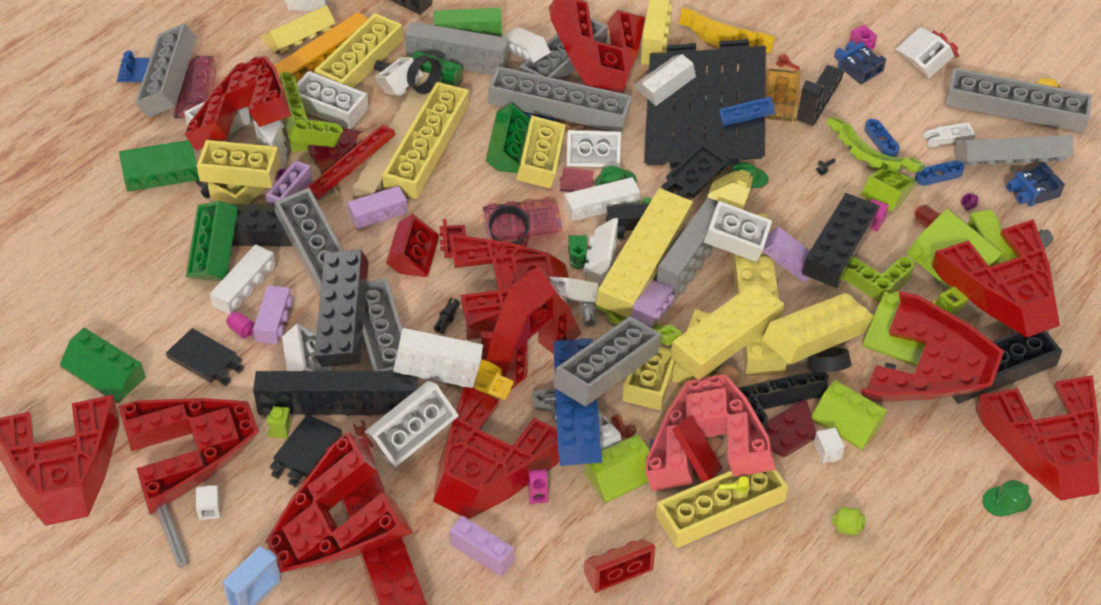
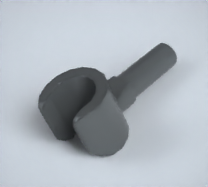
M545 393L544 404H551L553 418L556 421V397L553 393Z

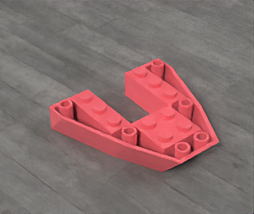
M726 374L685 382L668 409L646 458V476L652 491L692 485L693 466L672 431L682 420L692 415L705 438L727 434L728 461L734 477L776 470L769 436L747 398Z

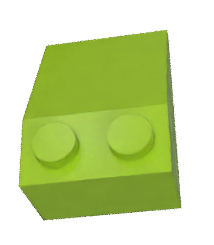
M886 165L868 177L861 196L865 197L866 201L874 199L889 205L888 211H894L902 204L918 181L899 171H893Z

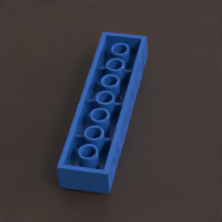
M593 338L553 341L555 373L558 366L593 342ZM555 388L560 466L602 463L598 398L585 407Z

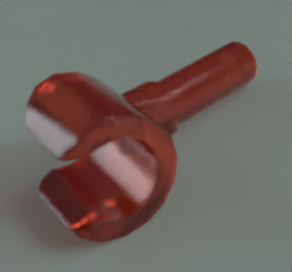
M783 54L778 57L779 60L776 64L779 67L786 64L799 71L800 67L789 61L787 55Z
M360 420L361 427L353 424L355 434L365 437L368 445L373 447L374 444L364 432L367 430L365 421Z

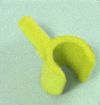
M742 476L738 478L737 483L720 484L719 490L736 489L740 493H746L749 488V478Z

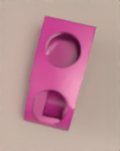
M546 469L529 471V482L527 484L529 504L548 503ZM536 494L544 495L542 497H534Z

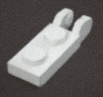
M968 122L928 130L923 134L924 139L928 140V146L932 148L938 147L940 144L955 143L958 140H972L976 136Z

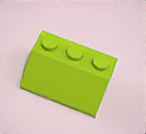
M835 380L823 394L812 415V420L825 429L836 428L840 438L863 450L883 426L887 410Z
M637 434L601 451L602 463L584 464V474L605 504L649 483L646 476V458L650 452L649 448Z

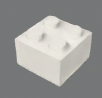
M400 57L374 77L385 94L400 96L407 91L406 88L409 86L407 83V71L414 61L412 58ZM420 69L416 74L415 84L420 81L419 78L423 75Z

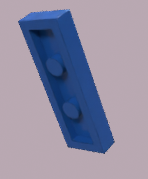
M766 97L721 108L719 112L723 126L773 115L775 114V109L771 97Z

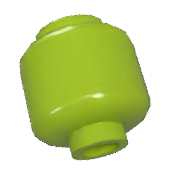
M841 507L838 513L833 515V526H836L840 534L857 536L865 528V515L858 508Z

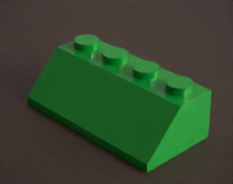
M512 103L496 113L485 161L497 171L518 173L530 118Z
M189 140L119 151L127 192L200 180L194 148Z
M222 201L197 205L186 271L187 278L219 281L227 276L232 239L234 238V226L237 219V206Z
M85 327L69 340L60 362L61 368L103 395H113L116 403H119L146 378L141 362Z

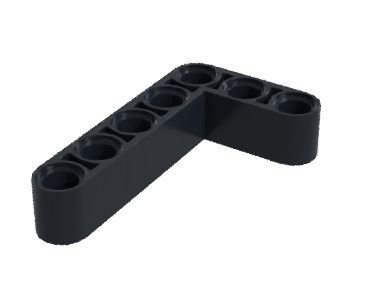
M827 65L816 83L808 80L805 81L801 92L797 121L811 126L816 124L839 86L844 70Z
M811 371L742 386L738 389L749 401L767 433L768 417L764 409L800 402L804 399L809 400L822 397L828 389L829 375L827 372Z

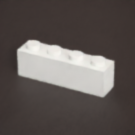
M516 27L501 36L509 38V52L532 63L551 53L543 37L522 28Z
M633 177L564 194V207L571 222L606 213L607 206L640 204V190Z
M254 245L210 293L212 306L229 315L238 309L242 302L252 294L253 290L263 282L268 273L274 270L276 266L274 253Z

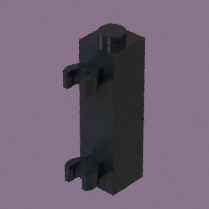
M649 204L606 207V222L618 218L617 239H625L624 232L635 229Z

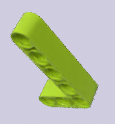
M282 72L279 78L291 116L284 118L289 139L296 143L335 147L343 132L342 127L336 123L307 120L295 76L289 72Z
M855 257L843 279L872 299L880 302L885 292H897L911 279L914 261L909 257H901L881 274Z

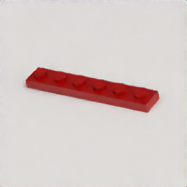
M382 124L305 189L310 188L316 199L323 197L372 154L376 153L384 144L388 143L396 135L394 129Z

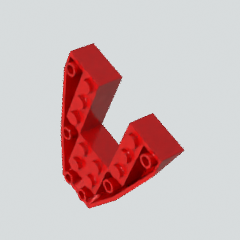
M553 0L549 6L550 20L571 63L585 85L624 94L637 59L646 17L616 10L607 22L611 45L594 41L588 2L583 0Z
M265 55L254 57L246 63L241 62L237 64L213 90L189 122L185 135L195 151L203 149L206 140H227L236 111L249 106V112L258 127L291 116L276 67Z
M540 266L530 270L522 279L514 282L509 288L495 325L486 361L501 368L503 377L514 381L511 390L527 378V340L538 332V343L554 354L553 341L575 340L582 334L569 305Z
M212 398L137 400L118 406L131 451L192 434L197 448L196 451L136 468L149 515L156 512L158 507L163 506L165 503L169 504L212 477L241 454L259 432L248 401Z
M349 432L336 441L325 453L291 498L266 539L269 550L277 557L276 561L281 573L314 568L353 558L413 533L397 503L383 492L341 526L337 527L329 510L378 472L362 442Z

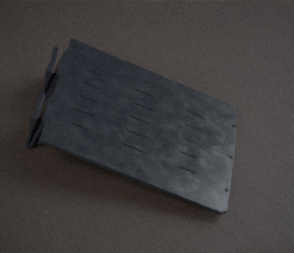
M749 39L720 41L719 49L697 51L696 43L667 45V53L650 54L649 74L673 56L683 54L694 64L696 77L657 106L647 99L644 163H647V166L665 165L666 162H669L670 168H675L701 143H704L728 159L729 165L739 164L740 157L743 160L762 159L765 156V117L723 126L719 109L737 105V93L738 104L766 98V45L749 47ZM706 65H708V73H707V74H706ZM705 95H707V106H706V107H705ZM674 97H676L675 109H674ZM720 128H722L721 138H720ZM704 129H706V139H704Z

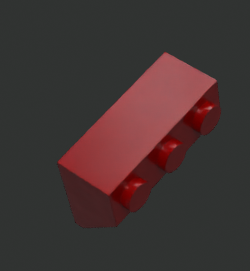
M414 214L409 215L397 224L386 264L399 274L427 277L439 234Z
M645 539L630 541L625 546L617 549L612 548L602 555L592 556L584 561V574L594 593L652 571L654 567L655 545Z

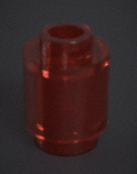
M925 204L916 209L915 219L928 228L941 214Z

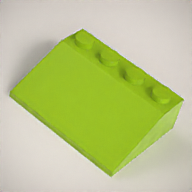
M946 209L917 237L907 252L911 258L948 289L952 287L941 280L932 267L937 250L969 240L989 267L996 265L1004 253L949 209Z
M885 292L862 346L917 367L925 344L889 335L900 299L899 296Z

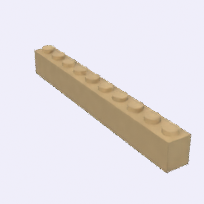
M422 72L423 75L415 86L423 84L430 73ZM413 88L409 90L406 100L402 101L400 110L395 113L393 122H390L388 126L394 129L396 135L368 159L367 166L361 171L358 181L353 184L352 191L354 192L355 200L384 191L382 175L430 92L419 94Z

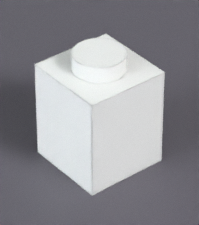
M836 428L816 432L814 446L822 463L836 462L842 459L845 447Z
M217 485L196 487V511L199 520L220 518V494Z

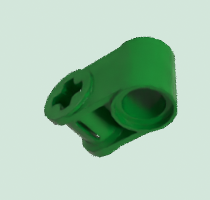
M568 235V252L572 268L582 269L585 266L587 235Z

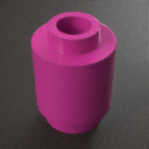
M234 311L227 317L226 323L228 327L240 337L247 338L253 335L255 323L244 314Z

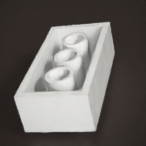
M308 71L297 83L305 113L331 123H336L346 129L351 130L369 109L367 93Z
M402 328L393 372L473 388L481 361L483 345Z
M427 381L364 432L389 465L397 467L459 415L437 384Z

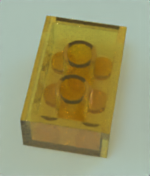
M766 69V97H771L775 114L766 116L765 119L796 122L799 107L800 71Z

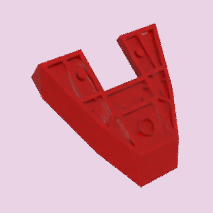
M1034 219L1001 229V237L1018 258L989 267L969 240L935 252L932 267L941 280L951 287L955 286L969 301L1001 323L1025 337L1060 326L1050 264Z
M449 234V250L452 253L454 268L492 264L498 289L461 295L466 324V339L481 338V331L494 332L509 288L514 282L522 279L530 270L540 266L548 277L569 278L566 264L548 252L510 242Z
M899 291L900 304L890 327L889 335L925 344L915 374L876 365L867 389H861L862 396L872 402L931 400L974 393L992 386L1004 350L970 324L923 297Z
M1093 375L1055 382L1054 388L1067 414L1033 420L1018 388L980 395L975 410L982 425L1028 474L1060 501L1099 494L1101 444Z
M464 387L455 410L459 416L451 422L438 463L433 502L469 520L509 499L526 487L529 482V471L546 469L547 472L560 461L557 429L536 418L532 419L513 446L481 431V428L498 408L499 400L475 388Z
M113 395L72 403L75 435L34 444L33 423L30 412L0 418V460L20 496L45 526L89 516L106 478L119 429L118 410Z

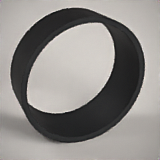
M425 55L417 57L407 71L408 85L419 94H427L432 91L436 82H439L442 67L440 62L435 58ZM430 61L431 70L428 78L420 86H415V77L419 68L425 62Z
M506 205L497 208L491 214L488 222L491 237L493 240L502 241L493 234L492 224L500 215L513 214L518 216L525 226L524 236L517 241L510 242L518 245L524 240L529 231L530 223L528 216L516 206Z
M831 347L808 357V368L818 372L840 371L852 365L849 350L842 347Z

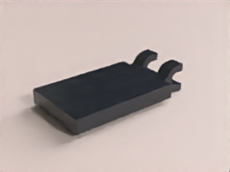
M701 143L666 176L667 182L662 185V188L671 193L676 189L678 191L676 195L686 199L690 196L694 199L729 165V160L704 143Z
M191 328L166 352L168 359L210 383L217 380L222 385L227 386L231 379L227 377L229 371L225 369L230 367L237 373L244 369V366L240 364L242 358L238 357L236 352L194 328Z
M307 414L273 457L274 462L270 465V469L273 470L271 476L279 479L283 471L288 468L290 472L287 476L291 478L289 484L297 487L302 477H308L325 455V448L331 447L342 436V429Z

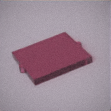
M563 168L562 177H560V191L574 192L591 188L594 185V171Z

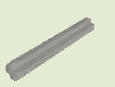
M165 503L157 508V513L177 566L183 567L188 565L189 561L168 505Z

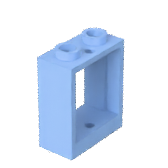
M259 546L222 582L228 605H256L281 581L276 561L277 557L272 551H266Z

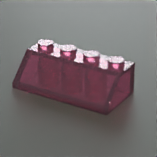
M196 56L189 62L175 106L174 118H185V111L205 102L213 92L216 76L213 56Z
M546 196L538 200L525 199L522 202L508 201L505 204L499 205L492 203L482 207L484 228L490 240H493L489 231V218L497 208L506 205L516 206L528 216L530 227L526 237L563 232L559 207L555 197ZM503 214L494 220L492 232L500 240L520 238L525 234V226L518 216Z

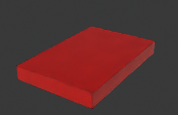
M692 415L686 417L672 429L702 483L711 480L722 469V466Z

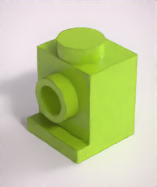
M954 286L940 294L935 305L953 315L961 312L968 298ZM954 296L958 301L954 302L951 298Z
M273 406V409L267 416V426H269L268 437L288 439L292 424L289 408Z

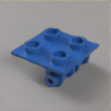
M127 50L124 52V58L121 60L117 82H142L150 58H134L133 52Z

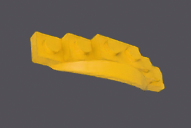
M686 7L682 8L678 22L680 25L691 28L703 41L718 48L720 47V41L749 39V47L766 45V53H772L776 36L767 33L746 30L716 21Z
M481 360L473 388L493 397L506 400L514 381L503 377L501 368L497 365Z

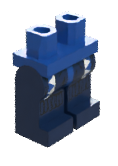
M851 41L846 45V51L842 48H838L835 51L834 58L839 61L838 67L843 69L860 85L884 72L887 59L873 54L868 47H865L863 42L856 44Z
M1045 162L1038 164L1037 168L1015 173L1014 179L1008 181L1006 189L1010 193L1017 192L1016 199L1020 205L1027 203L1032 207L1035 203L1039 204L1060 197L1065 184L1056 174H1053L1054 172Z

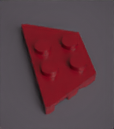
M343 129L335 147L311 144L307 146L308 152L316 166L319 167L321 175L357 146V136L363 131Z
M806 399L768 420L767 435L769 436L771 450L775 454L785 458L815 440L816 430Z

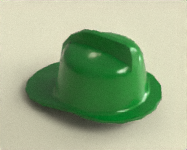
M739 162L728 172V174L734 171L740 172V170L750 172V176H753L751 188L763 187L769 181L768 175L763 170L756 168L748 162Z
M611 165L603 168L595 180V186L633 177L636 183L637 179L629 170Z
M1009 480L1001 486L987 490L983 495V506L989 513L1000 517L1023 512L1031 506L1032 499L1028 492L1029 486L1017 480Z

